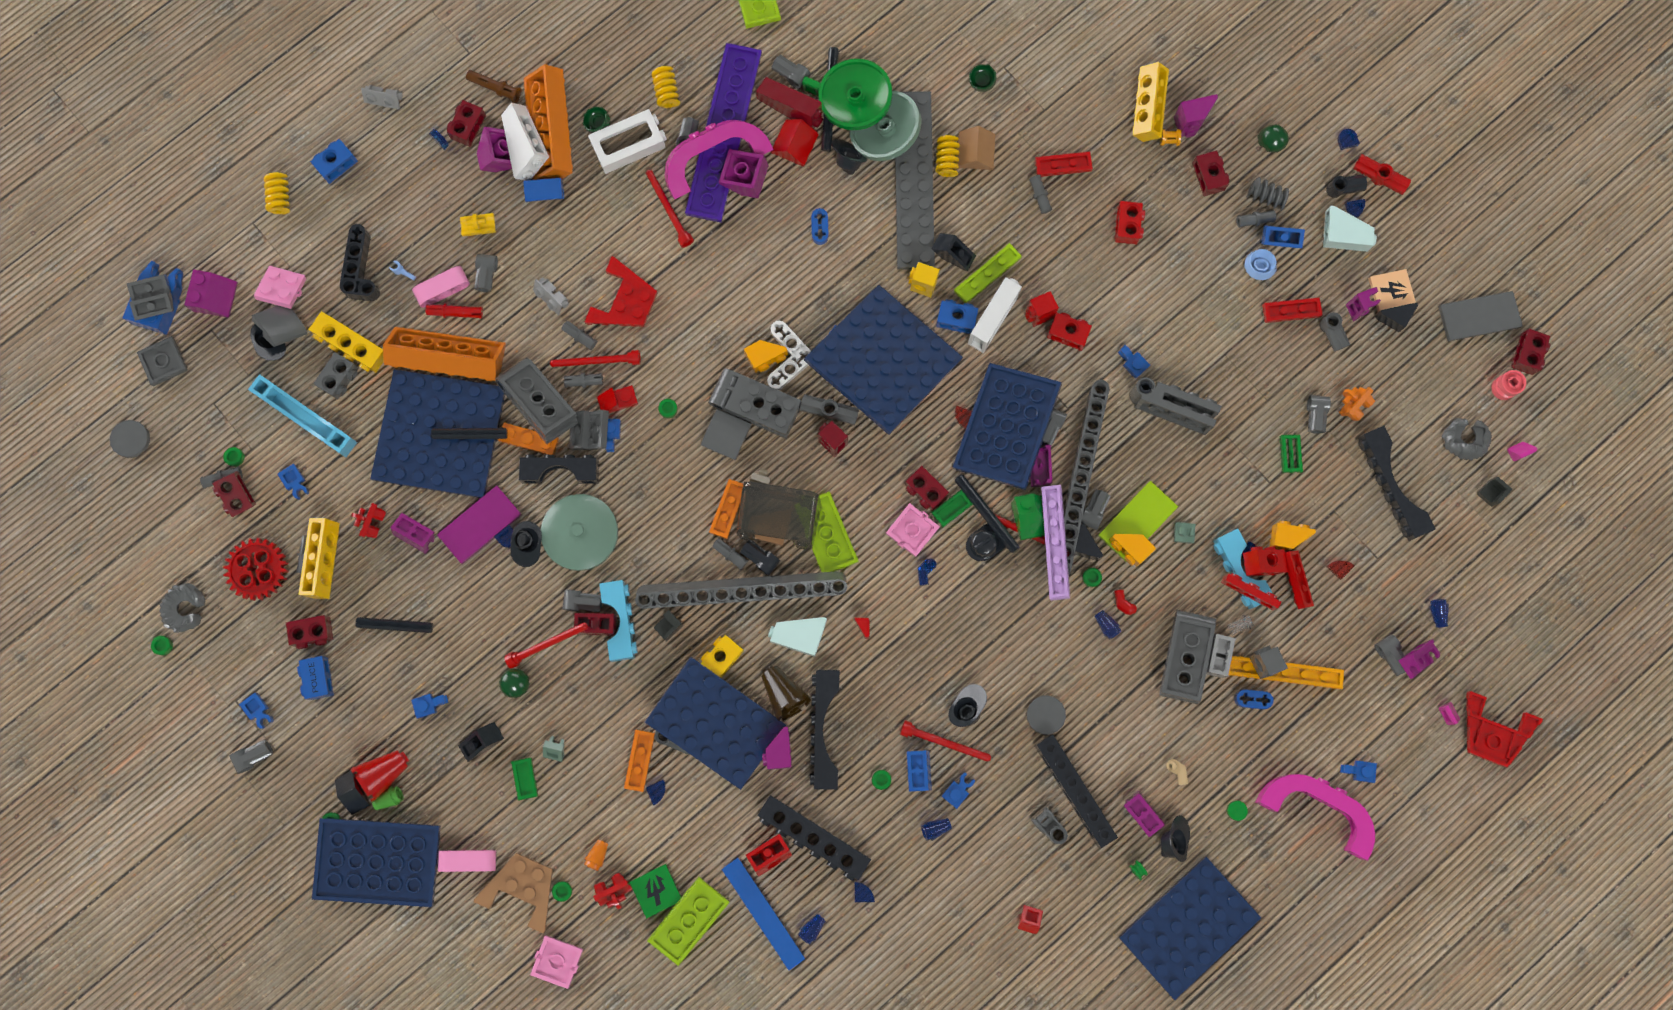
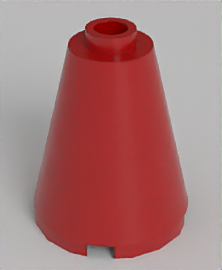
M397 750L357 765L350 770L352 773L357 771V774H355L357 781L367 796L372 794L370 800L373 802L407 769L408 765L406 763L409 762V759L404 752L399 753Z

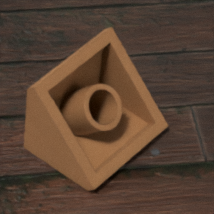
M981 126L960 131L958 134V143L960 144L958 150L960 153L957 155L959 158V162H957L959 168L993 170L995 134Z

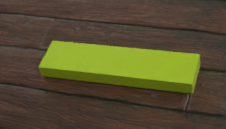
M1009 243L954 289L955 294L964 304L969 303L1018 262L1022 256Z

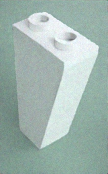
M510 103L501 116L513 176L515 179L529 181L543 166L549 155L526 106Z

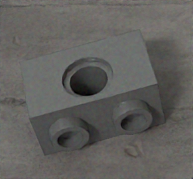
M1270 645L1254 651L1255 656L1250 657L1260 679L1288 669L1278 647L1271 648Z

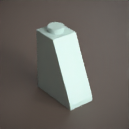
M1330 206L1326 210L1323 247L1368 252L1376 244L1377 236L1374 234V227L1335 206Z
M820 617L776 622L775 627L771 626L768 637L771 638L770 642L815 657L827 618Z

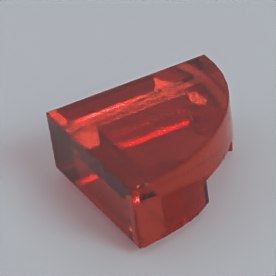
M956 405L955 418L958 424L966 430L972 411Z
M1334 561L1326 567L1337 578L1342 580L1355 565L1348 561Z

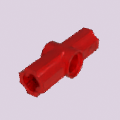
M1363 154L1360 155L1353 170L1371 178L1375 185H1384L1401 195L1405 193L1411 183V179L1395 172L1391 165L1387 163L1380 164ZM1379 172L1383 173L1385 177H1382Z

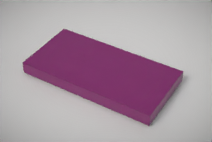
M496 485L438 533L437 536L457 560L464 564L522 514Z

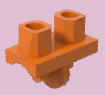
M1354 387L1352 390L1345 389L1342 393L1345 397L1342 402L1345 405L1339 411L1341 416H1348L1353 421H1359L1364 416V413L1359 409L1361 405L1364 408H1369L1375 402L1371 395L1373 390L1370 387L1367 389L1362 387Z

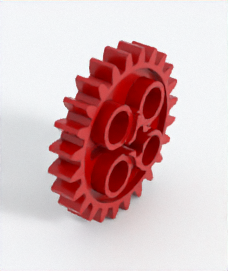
M249 538L248 544L241 541V548L236 545L234 546L235 553L229 551L232 557L231 559L225 558L229 565L223 566L224 569L228 570L223 576L230 578L225 583L232 585L230 590L236 591L235 595H242V598L246 600L249 596L252 601H255L256 598L263 600L264 595L269 598L271 597V591L278 593L277 586L283 587L280 581L287 580L283 573L289 572V570L284 569V566L289 563L282 561L286 555L280 554L282 549L276 548L277 544L270 543L267 539H264L262 542L260 538H257L256 541ZM266 553V561L261 562L262 555ZM248 558L247 565L242 566L243 559ZM270 572V578L265 581V574ZM250 576L251 582L245 585V579Z

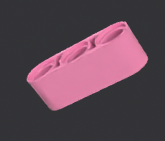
M456 266L416 285L412 291L420 307L425 308L427 304H435L467 288L470 283L462 267Z
M496 850L438 851V872L496 871Z

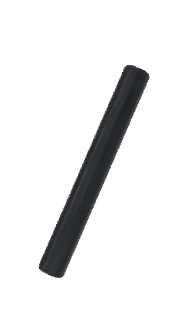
M959 475L955 479L956 484L1010 553L1016 552L1020 548L1017 542L965 476Z

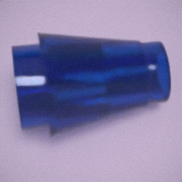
M1446 599L1431 600L1429 608L1436 628L1448 627L1449 603H1447Z
M1104 610L1094 616L1104 636L1108 637L1109 640L1122 631L1120 625Z
M948 818L928 821L921 826V831L926 841H933L952 829Z
M816 914L799 929L800 932L797 935L810 945L816 941L826 920L819 914Z

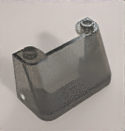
M744 482L736 534L743 540H751V538H755V535L792 540L799 549L813 548L822 507L820 497L817 493L807 490L756 482Z

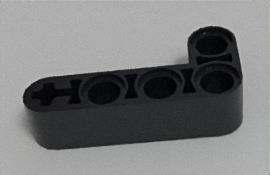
M354 224L349 229L340 279V290L349 299L375 301L380 296V290L371 280L364 279L371 236L361 224ZM360 250L358 255L353 256L355 251ZM353 268H357L355 273L350 274ZM354 285L353 290L347 292V289ZM373 287L372 291L366 294V290Z

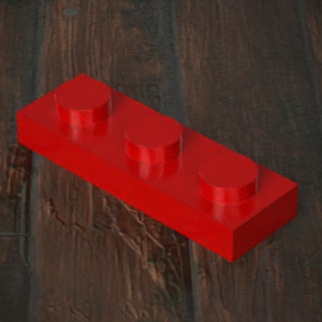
M1090 151L1035 157L1036 174L1041 175V177L1092 172L1093 170Z
M1320 297L1270 302L1262 305L1265 323L1321 318L1323 316Z
M1299 550L1285 552L1289 575L1288 580L1293 589L1294 602L1298 610L1313 607L1314 603Z
M1227 574L1221 581L1222 584L1272 611L1278 609L1281 601L1277 600L1276 595L1270 592H1262L1259 590V586L1242 581V577L1237 574Z

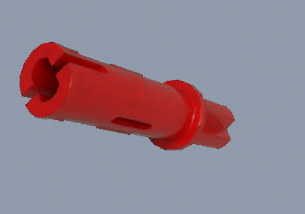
M444 303V305L427 304L425 307L426 315L443 316V318H483V307L447 305V303Z

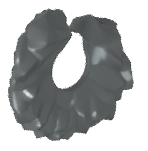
M1455 418L1442 434V438L1445 441V449L1464 460L1472 461L1473 459L1483 457L1488 452L1492 438L1488 426L1483 421L1477 420L1472 427L1475 433V441L1467 444L1462 440L1461 434L1466 426L1469 425L1468 420L1465 418Z
M193 584L173 585L172 589H169L165 597L161 599L162 603H160L159 612L162 617L161 621L164 623L163 626L172 629L174 633L194 629L196 626H199L202 617L200 614L194 613L181 616L178 613L179 604L183 601H189L192 605L199 608L205 606V598L202 592Z

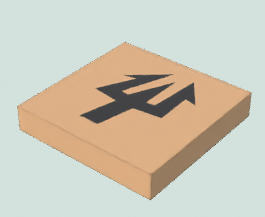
M1406 269L1368 278L1370 287H1377L1378 292L1373 295L1374 301L1381 300L1376 305L1378 312L1388 308L1416 303Z

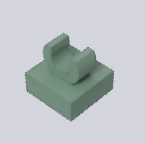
M1176 522L1174 542L1193 544L1196 524Z
M551 736L549 741L545 740L543 757L562 762L564 758V739H561L559 744L554 743V736Z

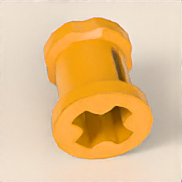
M1181 129L1176 131L1162 130L1160 146H1164V144L1180 146Z

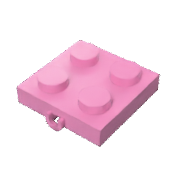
M269 266L259 283L254 297L259 301L291 309L297 297H300L302 294L301 289L306 281V277L299 273Z
M909 503L888 529L886 535L897 542V545L902 549H906L913 556L917 557L940 526L928 518L929 515L927 513L919 511Z
M546 935L540 950L535 954L534 958L536 961L530 975L569 989L573 976L577 973L583 949Z

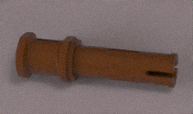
M469 70L466 74V80L496 92L499 97L511 99L513 103L519 101L522 92L520 87L515 88L508 85L506 81L499 82L472 70Z

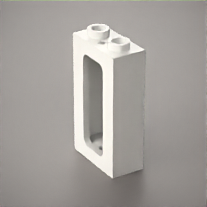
M649 109L588 135L605 174L666 148L664 143L667 140L663 130L659 131L657 127L659 121L655 114H651ZM643 123L648 124L652 132L651 137L610 155L604 153L600 142Z
M1005 277L971 332L968 341L970 346L982 353L986 351L1019 296L1022 286H1020L1018 281Z

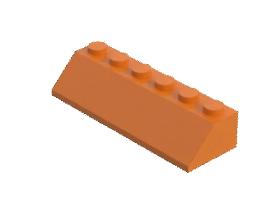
M546 64L524 78L526 108L549 155L543 166L533 176V180L563 179L573 173L563 69Z
M394 327L383 344L384 365L392 367H404L411 370H424L431 373L438 372L451 376L459 375L467 378L495 381V378L501 372L506 343Z

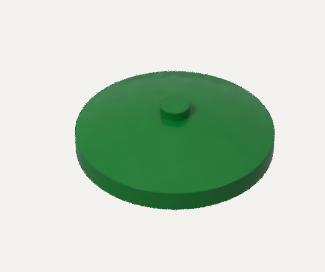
M849 59L836 64L825 74L820 83L818 96L819 101L822 102L823 114L832 124L846 130H862L875 125L887 114L892 103L893 92L887 73L879 65L865 59Z

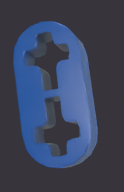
M818 208L811 215L812 240L817 245H823L828 241L829 237L828 214L824 209ZM818 214H821L823 217L822 224H818ZM818 229H822V235H825L822 236V239H818V236H815L818 235Z
M1240 690L1234 697L1236 705L1242 708L1268 709L1274 702L1272 695L1265 691ZM1245 694V697L1252 698V701H1246L1243 704L1240 696ZM1264 695L1265 699H1268V703H1265L1263 706V703L1257 702L1256 698H1263Z

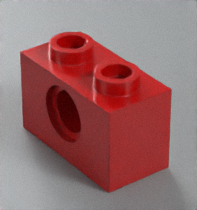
M1056 313L1047 338L1082 351L1092 325H1089L1087 321L1082 319H1073L1067 313ZM1065 328H1073L1074 333H1068Z
M1259 546L1252 547L1251 551L1243 553L1246 576H1273L1288 572L1285 549L1276 550V546L1266 547L1263 550V547Z
M780 834L746 854L758 877L792 856Z

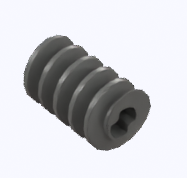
M1257 177L1252 182L1246 198L1252 194L1253 201L1260 197V204L1267 200L1266 206L1273 202V209L1280 205V211H1282L1288 200L1289 189L1285 188L1282 191L1281 185L1275 188L1274 182L1268 186V180L1265 179L1261 183V178Z

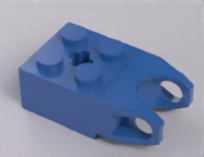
M151 261L139 275L138 280L159 276V264ZM175 268L167 277L173 300V312L135 321L130 303L128 302L122 318L132 325L167 335L180 303L183 272Z

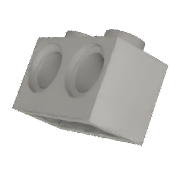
M1214 634L1207 675L1220 678L1228 677L1236 638Z

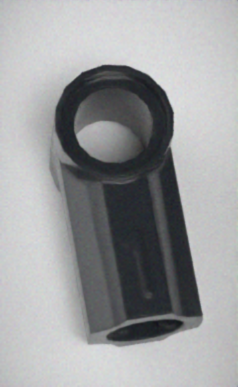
M1363 174L1348 177L1337 176L1327 185L1326 192L1330 197L1338 198L1340 195L1365 191L1368 183L1367 178Z
M751 539L746 542L740 551L741 554L756 564L755 566L768 576L781 561L768 550L765 551Z

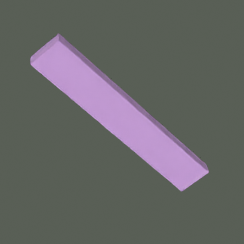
M1044 486L1041 488L1049 597L1051 601L1070 599L1062 486Z

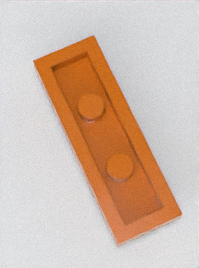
M503 423L502 428L508 430L507 439H498L499 442L545 455L555 454L559 442L558 437L546 444L536 431Z
M731 479L728 480L709 530L710 534L728 539L747 488L746 484Z
M635 730L624 789L644 792L655 733Z

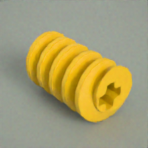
M670 66L658 67L651 73L653 84L655 85L656 102L662 108H673L680 105V101L677 100L679 94L675 93L678 91L677 87L674 86L676 85L675 73L671 72L674 68Z
M943 135L937 139V166L935 171L943 177L958 176V172L955 171L959 168V165L956 164L959 162V158L956 156L960 153L957 150L960 147V144L956 142L959 140L958 137Z
M273 172L264 176L265 209L273 214L290 213V209L284 208L290 205L288 201H284L289 199V195L284 194L289 192V188L284 187L289 184L287 180H284L288 177L284 173Z

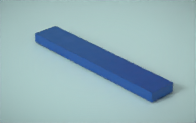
M739 857L722 868V871L787 969L791 970L805 960L804 955Z

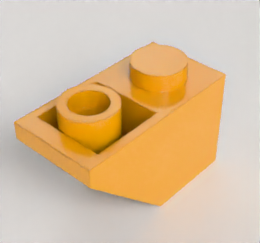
M762 340L744 348V353L755 373L766 371L770 368L769 365L775 362L781 363L788 356L786 347Z
M1279 521V523L1272 526L1269 547L1276 546L1278 550L1285 549V551H1290L1314 535L1316 530L1310 529L1309 525L1299 524L1294 526L1291 525V522Z
M1114 534L1109 539L1112 542V547L1118 552L1121 551L1125 555V560L1130 565H1135L1136 567L1156 549L1143 534Z

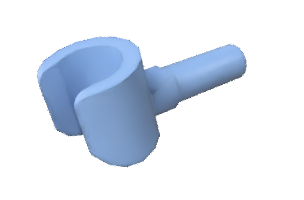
M396 260L393 262L398 267L396 269L389 267L396 275L402 274L412 280L416 279V276L407 272Z

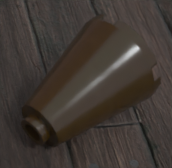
M771 665L763 670L761 677L778 721L781 718L785 721L794 717L802 711L800 709L801 706L805 704L807 707L811 702L809 695L778 666L773 667Z

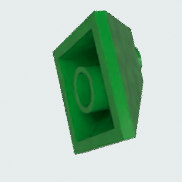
M1028 494L1014 497L1011 507L1020 541L1045 536L1042 496Z

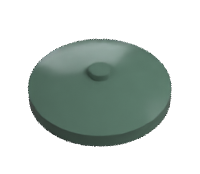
M892 91L891 106L887 114L878 123L866 129L850 130L852 144L865 158L873 161L891 160L906 152L916 141L921 129V113L913 99L905 93Z
M586 494L570 495L557 501L547 511L541 525L542 545L548 556L561 567L573 571L590 570L601 565L613 553L618 541V524L611 509L600 499Z

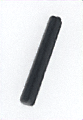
M433 428L431 430V437L433 439H507L508 430L506 428Z
M357 617L355 623L357 628L420 633L433 632V623Z

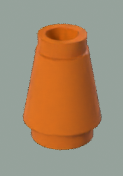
M597 840L585 857L584 865L599 871L600 867L603 866L609 844Z

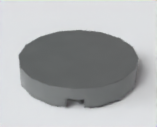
M134 420L120 422L113 428L110 435V445L113 451L126 458L140 456L143 451H146L150 443L148 429L140 422Z
M1040 696L1034 699L1026 711L1029 726L1042 735H1050L1059 731L1066 720V711L1063 704L1052 696Z

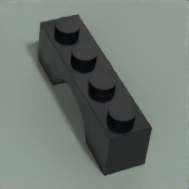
M537 455L520 457L519 481L522 484H542L545 476L556 469L571 471L579 484H599V461L593 455H583V458H575L574 455H564V458H556V455H544V458H537Z

